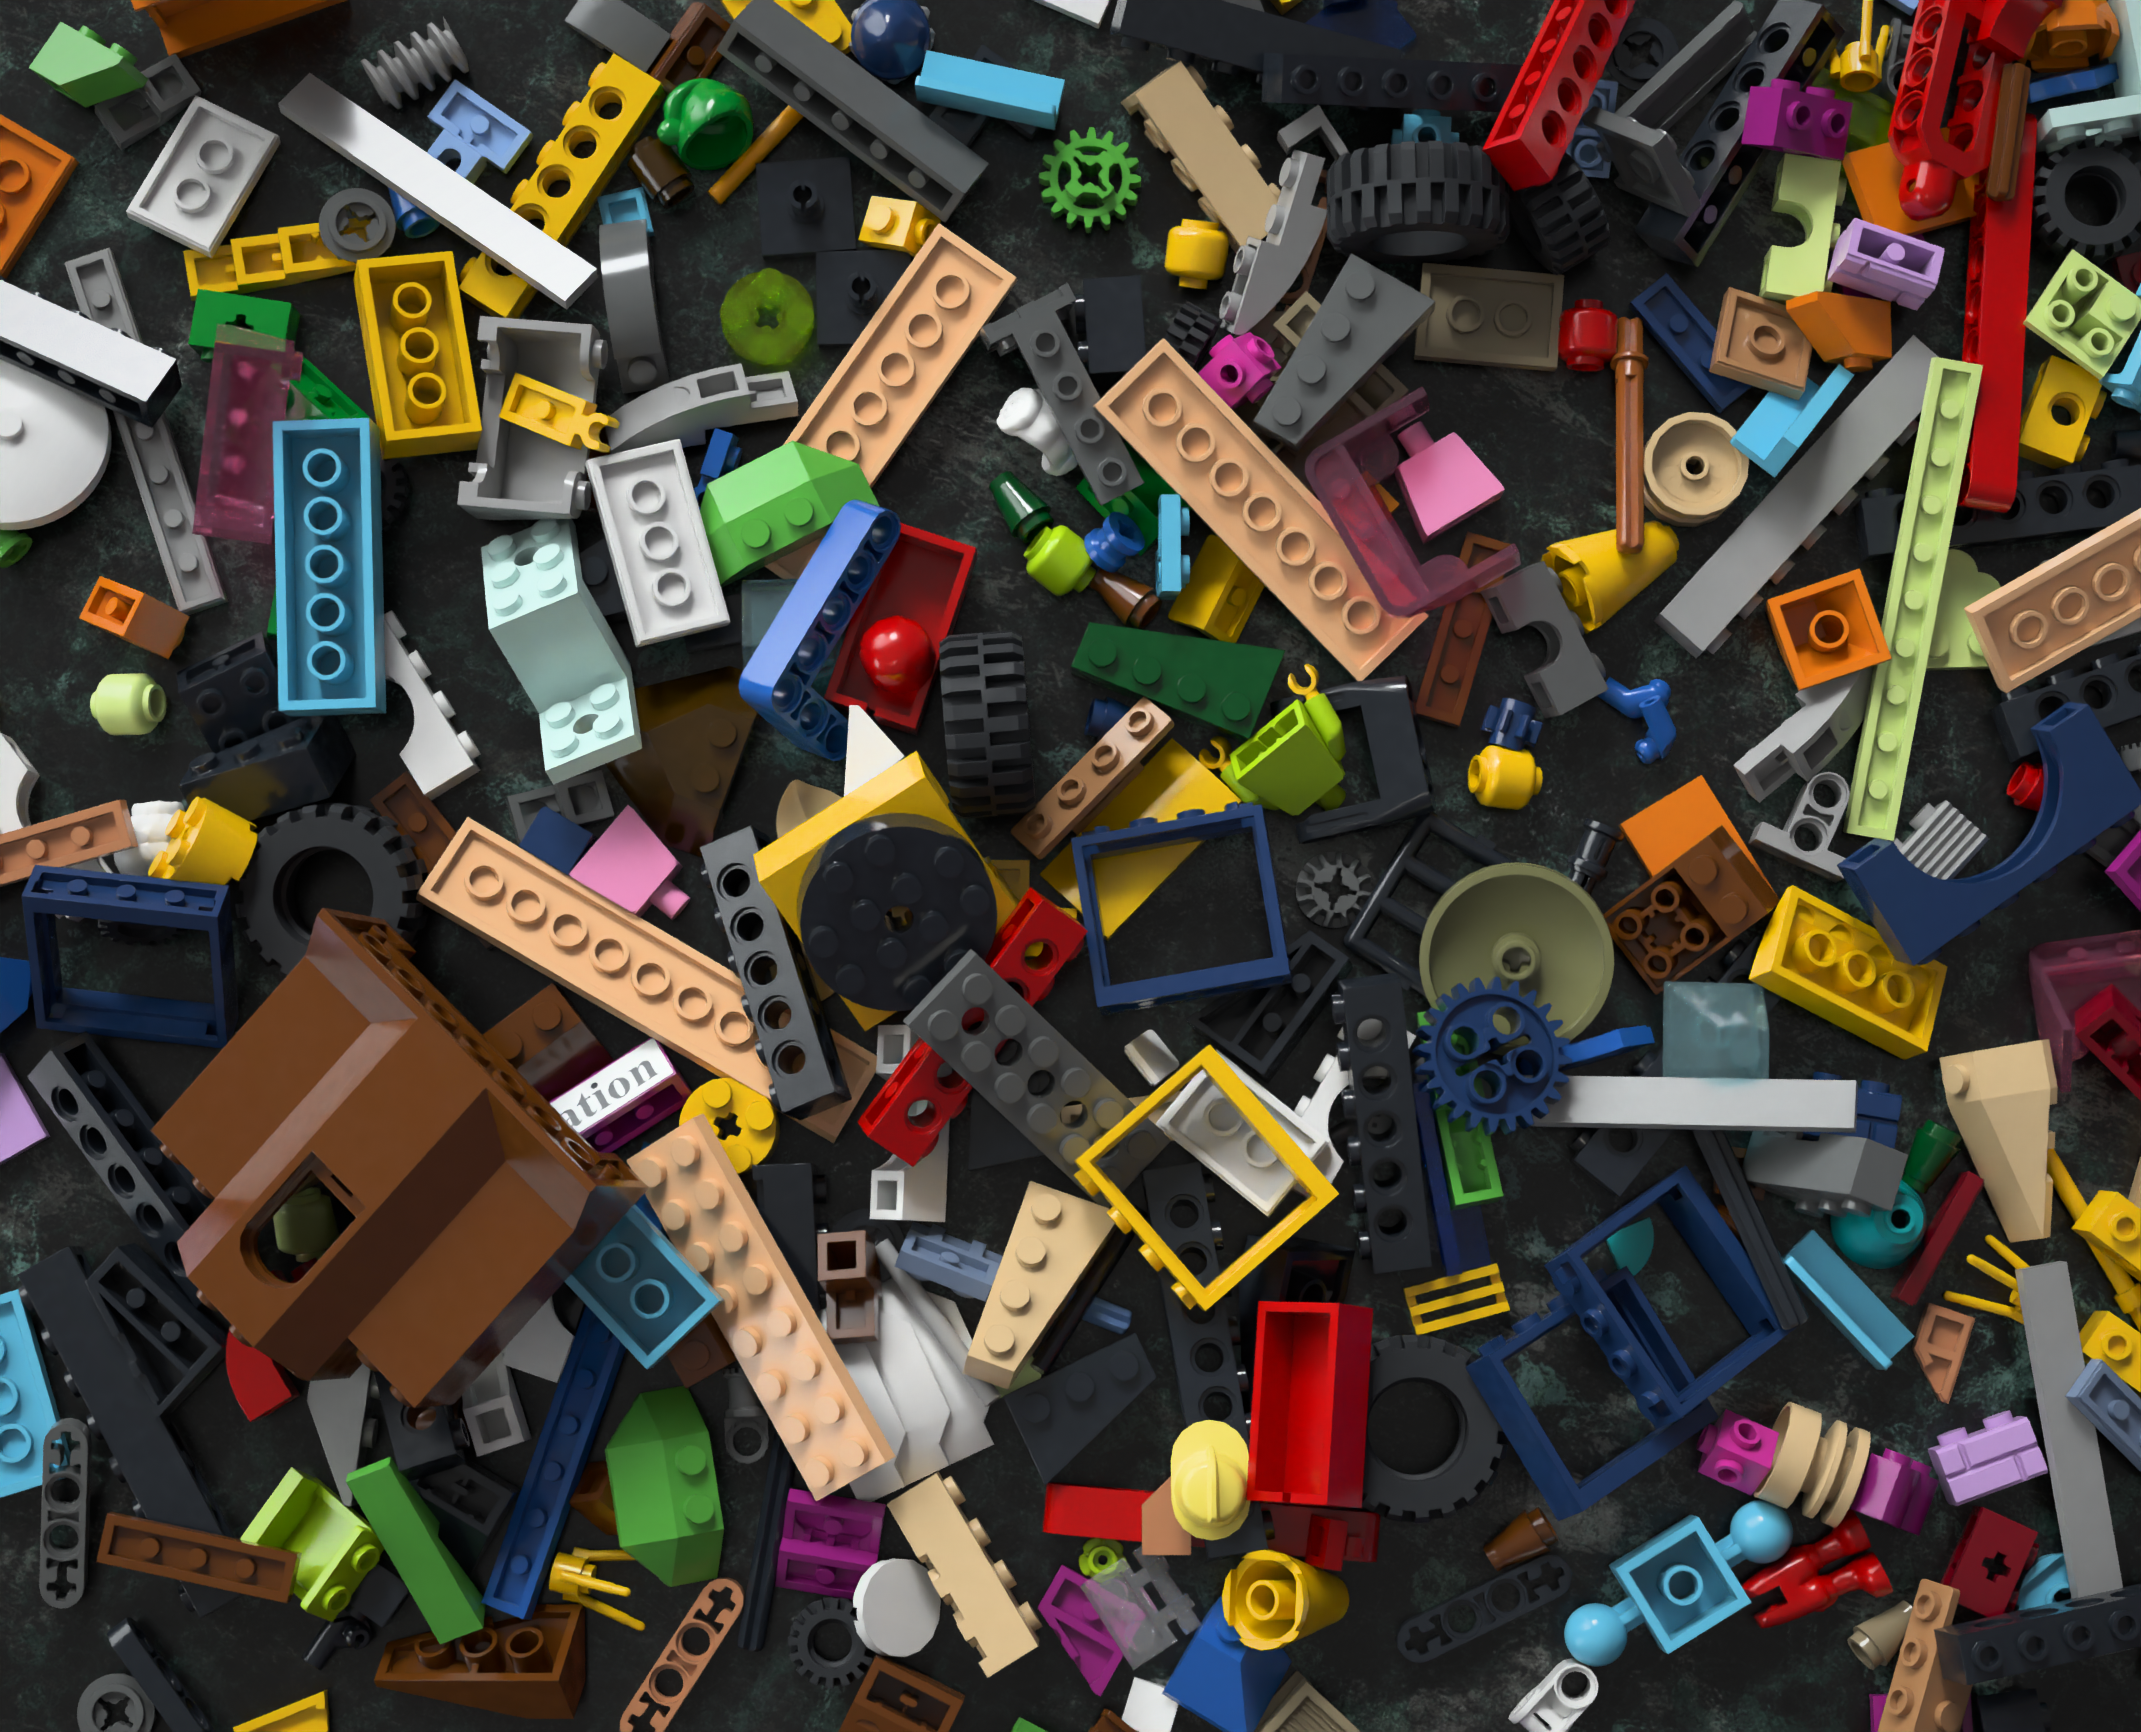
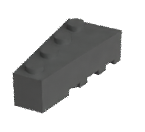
M1351 253L1254 419L1255 429L1297 453L1339 410L1340 406L1371 377V374L1434 312L1435 300Z

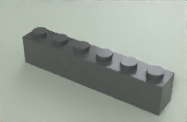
M752 0L733 20L716 50L943 222H946L963 202L989 165L979 155L773 0Z

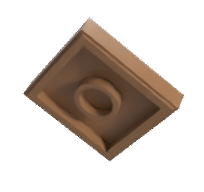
M1729 287L1723 297L1709 372L1799 400L1805 391L1813 346L1786 311V305Z

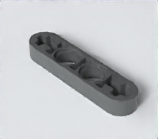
M65 1418L54 1423L45 1436L43 1444L39 1588L44 1601L50 1606L60 1609L69 1608L76 1604L86 1590L88 1582L92 1437L87 1425L74 1418ZM65 1431L71 1432L72 1440L80 1441V1444L76 1445L71 1452L70 1465L60 1466L64 1460L65 1448L63 1444L56 1443L55 1440H59ZM53 1464L59 1465L60 1467L54 1468ZM80 1464L81 1468L76 1467L74 1465ZM59 1478H70L77 1483L80 1490L77 1499L66 1502L56 1497L53 1491V1484ZM59 1525L72 1527L78 1534L79 1540L77 1545L68 1549L60 1548L52 1540V1530ZM61 1561H70L67 1567V1581L76 1584L71 1586L68 1594L60 1593V1586L51 1583L57 1580L61 1572Z

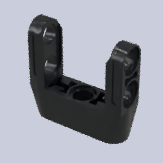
M1407 675L1357 681L1318 690L1319 694L1325 693L1337 716L1362 710L1381 799L1310 815L1304 822L1295 824L1299 844L1314 843L1386 827L1436 811V798L1414 694ZM1297 695L1270 703L1272 718L1274 719L1297 699L1304 705L1307 701L1304 695Z

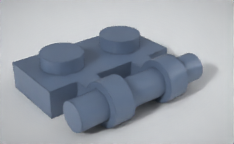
M913 1221L894 1267L905 1270L908 1275L917 1280H930L951 1288L954 1293L961 1297L977 1298L986 1302L1003 1256L985 1249L987 1245L973 1239L971 1244L945 1234L946 1228L933 1224L930 1228Z

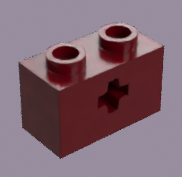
M2111 983L2075 1012V1035L2141 1101V1012Z
M1974 1505L1940 1584L1959 1589L1958 1605L1984 1617L2012 1612L2020 1592L2015 1585L2022 1569L2028 1571L2031 1568L2039 1550V1544L2034 1542L2038 1532L1989 1509ZM1985 1557L1994 1558V1561L2000 1565L1998 1573H1988V1569L1982 1566Z

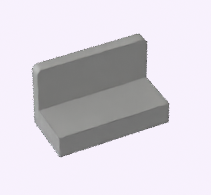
M1319 105L1278 131L1277 141L1286 155L1317 135L1320 136L1335 160H1338L1344 154H1350Z

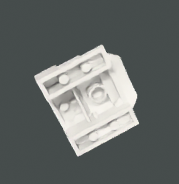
M893 1278L881 1283L882 1300H878L879 1341L834 1345L896 1456L849 1483L857 1500L869 1502L875 1501L994 1445L984 1423L990 1406L985 1407ZM926 1291L969 1350L973 1340L956 1303ZM825 1308L816 1312V1315L827 1333Z

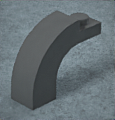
M641 219L599 225L604 297L614 359L617 360L622 392L631 393L656 389L670 383L659 323L654 282V258L647 220Z

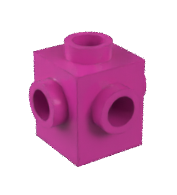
M1249 332L1236 338L1229 334L1220 340L1209 351L1213 359L1198 374L1233 410L1244 405L1248 400L1254 404L1265 396L1274 386L1270 379L1282 367L1274 359L1275 354L1270 345L1262 338L1254 336Z
M1725 1409L1715 1425L1708 1424L1704 1427L1699 1437L1696 1449L1702 1452L1698 1472L1717 1480L1721 1484L1752 1495L1771 1469L1779 1432Z

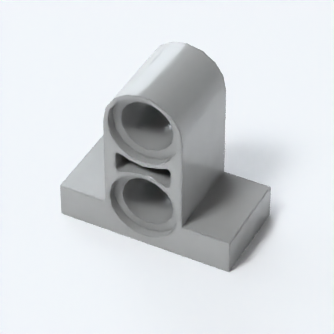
M1833 772L1819 773L1810 779L1801 788L1783 830L1761 822L1755 827L1748 844L1836 883L1844 879L1837 865L1846 858L1827 849L1849 800L1850 791L1845 779ZM1817 784L1827 785L1834 792L1835 801L1832 807H1821L1814 800L1813 791ZM1804 827L1813 832L1816 838V845L1813 851H1803L1796 845L1794 834L1797 828Z

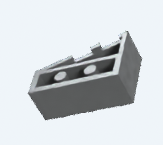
M1775 1131L1752 1132L1741 1168L1748 1184L1796 1202V1211L1818 1218H1823L1824 1213L1845 1218L1848 1212L1862 1217H1870L1872 1211H1892L1908 1154L1862 1137L1820 1133L1818 1141L1801 1140L1803 1132L1786 1131V1135Z

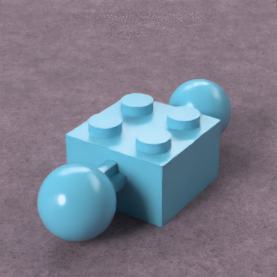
M1765 1500L1749 1502L1743 1505L1733 1516L1730 1534L1714 1543L1700 1518L1692 1514L1670 1526L1609 1564L1610 1569L1628 1598L1613 1607L1600 1603H1590L1576 1609L1568 1618L1564 1631L1565 1643L1569 1652L1576 1660L1585 1665L1594 1667L1608 1665L1614 1662L1624 1651L1627 1643V1633L1642 1623L1645 1624L1660 1650L1667 1654L1673 1652L1751 1603L1731 1568L1745 1559L1754 1563H1770L1781 1558L1788 1551L1793 1539V1527L1789 1516L1780 1506Z

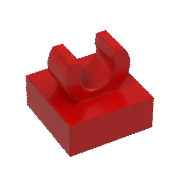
M1311 1514L1305 1563L1322 1569L1342 1571L1344 1556L1363 1558L1365 1538L1347 1534L1348 1521Z

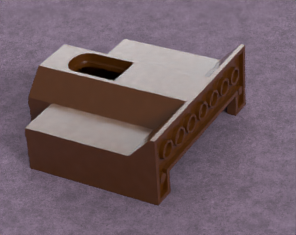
M323 908L316 916L307 951L302 960L151 1129L153 1134L162 1142L160 1149L163 1154L174 1163L184 1165L194 1176L192 1179L194 1186L206 1197L215 1199L177 1241L186 1275L199 1289L196 1294L200 1301L211 1310L221 1312L232 1324L229 1327L230 1332L238 1341L248 1347H254L283 1365L297 1378L303 1381L350 1378L363 1363L374 1372L380 1371L392 1384L389 1389L393 1396L407 1407L421 1408L453 1405L649 1187L615 1153L597 1152L409 961L416 951L384 919ZM313 1172L351 1211L356 1219L297 1283H287L275 1277L263 1264L258 1252V1237L263 1227ZM335 1176L353 1193V1195L335 1178Z

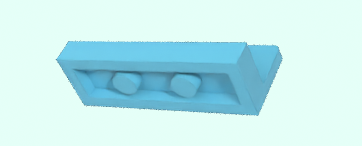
M926 50L921 76H917L915 82L917 101L1055 130L1065 88V80L929 50Z
M1839 364L1821 387L1807 377L1805 391L1799 400L1769 391L1730 440L1731 445L1775 478L1850 382L1854 374Z
M1809 1230L1782 1256L1792 1281L1875 1369L1887 1370L1893 1364L1890 1359L1914 1335L1814 1230Z

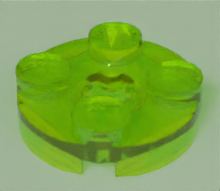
M763 269L760 272L748 274L738 280L726 294L720 309L725 339L733 352L746 362L756 365L757 363L763 365L773 364V366L784 365L800 356L811 342L815 325L814 306L811 297L799 281L790 275L780 273L776 269ZM762 308L767 310L777 309L780 312L776 316L779 325L774 329L768 325L760 329L756 325L760 319L758 311Z

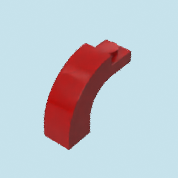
M315 1257L291 1272L294 1280L288 1282L282 1270H272L271 1273L287 1283H297L318 1260ZM229 1329L226 1344L228 1377L233 1393L250 1422L260 1421L300 1396L283 1365L254 1347L242 1344L233 1336Z

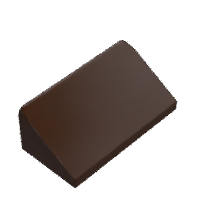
M692 3L671 32V37L648 68L646 74L661 82L666 96L678 85L686 81L698 78L707 79L723 56L716 50L731 24L705 3Z

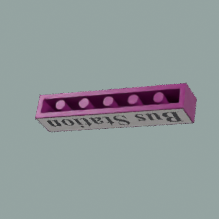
M651 1037L601 1070L594 1072L590 1077L562 1095L555 1097L549 1103L597 1152L611 1153L683 1107L692 1092L666 1049L659 1041Z

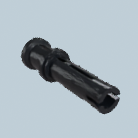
M1585 818L1583 826L1586 830L1575 855H1569L1566 861L1568 863L1566 868L1570 870L1568 877L1579 884L1591 896L1596 882L1601 883L1603 879H1606L1609 872L1605 867L1616 842H1622L1625 835L1605 824Z

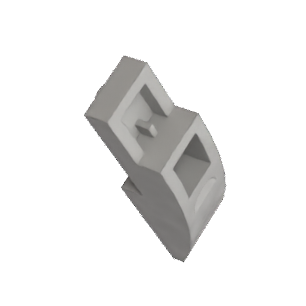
M1294 149L1292 157L1285 160L1279 176V184L1282 186L1278 203L1271 206L1265 221V231L1268 232L1266 241L1248 236L1246 245L1240 246L1235 256L1233 271L1237 274L1232 291L1226 292L1220 305L1219 317L1223 319L1220 328L1233 334L1244 335L1269 313L1294 283L1312 252L1327 215L1326 209L1311 205L1325 158Z
M740 363L692 374L651 390L610 415V417L615 418L620 423L618 429L610 426H604L608 445L611 447V454L675 439H680L682 448L706 444L705 430L798 416V400L789 371L745 377L742 364Z
M1874 666L1801 690L1795 694L1801 709L1792 717L1786 719L1780 727L1756 747L1750 749L1733 765L1748 794L1760 803L1793 774L1797 773L1808 782L1832 760L1864 720Z

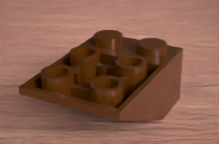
M1721 825L1605 912L1603 916L1613 940L1657 995L1768 914L1778 905L1780 899L1723 825Z
M877 1654L839 1732H949L963 1704L965 1695L888 1656Z

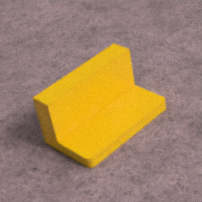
M1209 535L1190 570L1189 584H1186V588H1181V592L1168 613V618L1175 623L1197 629L1212 640L1236 643L1265 585L1218 536Z

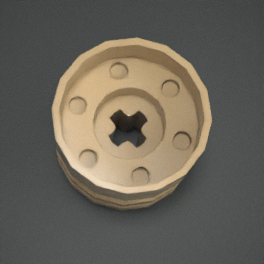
M1788 1402L1781 1410L1772 1430L1779 1432L1771 1469L1754 1491V1497L1787 1509L1794 1502L1799 1492L1802 1491V1515L1813 1519L1821 1509L1820 1522L1836 1528L1853 1503L1867 1465L1871 1442L1870 1432L1855 1427L1847 1436V1423L1836 1420L1824 1438L1820 1437L1822 1414Z

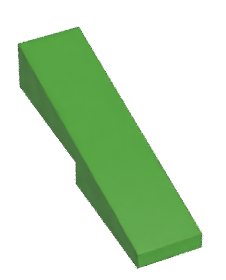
M1425 1012L1416 1014L1418 1028L1422 1025H1430L1423 1017ZM1451 1035V1044L1455 1051L1468 1055V1042L1460 1035ZM1420 1038L1421 1044L1426 1043L1425 1040ZM1477 1060L1456 1068V1075L1463 1076L1477 1069ZM1475 1078V1091L1478 1095L1485 1098L1481 1078ZM1436 1091L1430 1092L1432 1106L1439 1097ZM1447 1104L1439 1109H1433L1451 1211L1498 1202L1503 1197V1191L1491 1137L1485 1136L1482 1122H1479L1472 1131L1467 1132L1465 1131L1466 1117L1461 1115L1452 1123L1447 1121L1451 1110Z
M389 1457L347 1473V1485L438 1642L443 1644L483 1629L486 1607L485 1604L481 1603L483 1596L438 1537L439 1521L407 1478L399 1472L398 1466L392 1458Z

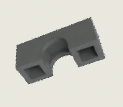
M1544 561L1529 565L1480 591L1502 634L1518 630L1525 625L1535 627L1543 634L1547 643L1546 658L1539 668L1528 673L1524 678L1544 718L1560 716L1609 689L1604 680L1606 671L1601 660L1595 653H1590L1582 637L1585 631L1580 618L1574 611L1568 609L1561 595L1563 586L1560 578L1552 568H1547Z

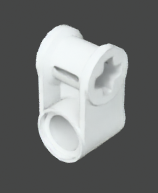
M1573 1658L1563 1660L1555 1666L1537 1687L1533 1688L1517 1704L1508 1719L1513 1724L1520 1723L1529 1732H1568L1574 1721L1596 1698L1598 1693L1597 1678L1588 1665ZM1570 1672H1581L1587 1676L1585 1690L1579 1695L1574 1696L1564 1693L1561 1688L1563 1678ZM1533 1713H1537L1549 1726H1545Z

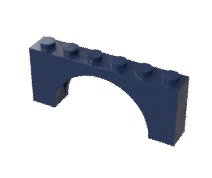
M2067 702L2030 728L2036 739L2043 763L2044 789L2042 802L2035 823L2028 836L2012 855L2002 863L1986 872L1968 878L1938 879L1913 865L1899 851L1894 842L1875 838L1837 865L1895 960L1913 966L1916 964L1920 966L1931 962L1942 953L1941 946L1954 937L1961 938L1975 931L1981 925L1979 919L1992 910L1998 911L2010 906L2019 898L2018 892L2032 882L2039 883L2048 879L2057 872L2058 863L2070 855L2076 856L2086 852L2096 844V836L2108 828H2117L2127 823L2135 816L2134 809L2141 805V790L2089 704Z

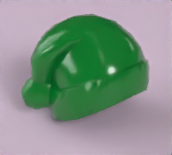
M698 78L678 85L668 95L663 107L664 121L661 122L657 135L661 143L668 146H677L679 156L686 165L696 170L724 168L728 164L735 162L751 146L754 133L752 108L747 98L741 95L738 90L713 79Z

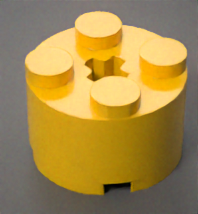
M196 797L186 812L179 809L172 816L165 831V835L171 837L166 851L161 850L154 858L149 868L148 876L218 885L227 884L231 878L239 881L256 846L258 834L253 832V830L257 826L206 798Z
M720 1078L703 1084L687 1099L681 1111L679 1126L691 1118L704 1113L738 1176L752 1172V1165H764L773 1155L780 1137V1124L777 1111L773 1108L767 1097L733 1078ZM734 1114L737 1115L736 1125L742 1128L741 1133L738 1137L729 1135L726 1140H723L721 1138L723 1130L718 1127L721 1119L730 1120Z

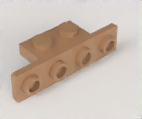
M1145 697L1141 698L1036 804V807L1028 812L1011 829V834L1038 859H1043L1071 830L1076 835H1079L1144 769L1139 761L1174 727L1172 719Z
M1927 1579L1920 1581L1878 1732H1960L1973 1684L1964 1685L1943 1679L1934 1629L1952 1625L1960 1597L1959 1589Z

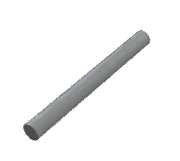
M885 1239L875 1246L877 1257L962 1374L969 1352L968 1348L921 1283L908 1275L905 1270L894 1267L899 1253L890 1240ZM962 1374L985 1407L990 1406L1002 1396L993 1384Z

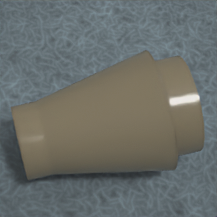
M1902 1600L1896 1606L1853 1627L1854 1634L1847 1639L1848 1644L1857 1658L1869 1669L1874 1670L1879 1665L1887 1666L1902 1646L1913 1609L1908 1602Z

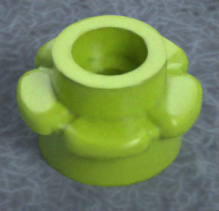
M1094 1537L1089 1539L1083 1545L1084 1552L1079 1557V1567L1085 1576L1089 1575L1094 1583L1101 1585L1111 1583L1115 1576L1120 1577L1127 1565V1559L1122 1554L1124 1550L1122 1544L1116 1539ZM1101 1555L1106 1556L1108 1559L1104 1565L1098 1562V1558Z

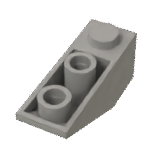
M363 1363L350 1378L310 1381L307 1398L308 1406L344 1506L358 1504L346 1483L347 1473L365 1467L367 1447L374 1448L378 1434V1419L372 1418L374 1399L380 1400L374 1371Z

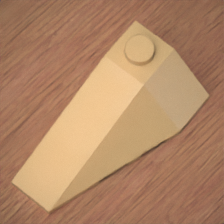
M2049 1039L1939 1058L1948 1107L1980 1178L1984 1179V1187L2009 1242L2050 1237L2053 1180L2046 1171L2048 1149L2055 1148V1132L2049 1130L2050 1105L2057 1104L2058 1086Z

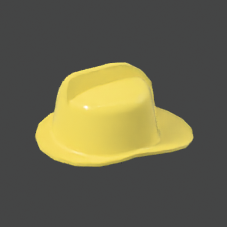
M1205 1420L1193 1423L1181 1432L1173 1445L1171 1456V1501L1174 1515L1184 1530L1196 1538L1211 1541L1226 1538L1240 1529L1248 1516L1251 1502L1246 1500L1249 1460L1247 1445L1238 1431L1224 1422Z

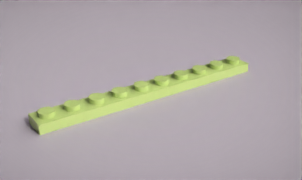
M1939 357L1931 358L1881 625L1892 659L1875 665L1873 668L1843 832L1894 841L1983 365Z

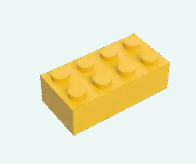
M453 251L357 260L353 281L376 423L380 428L382 459L476 450L482 434V426Z

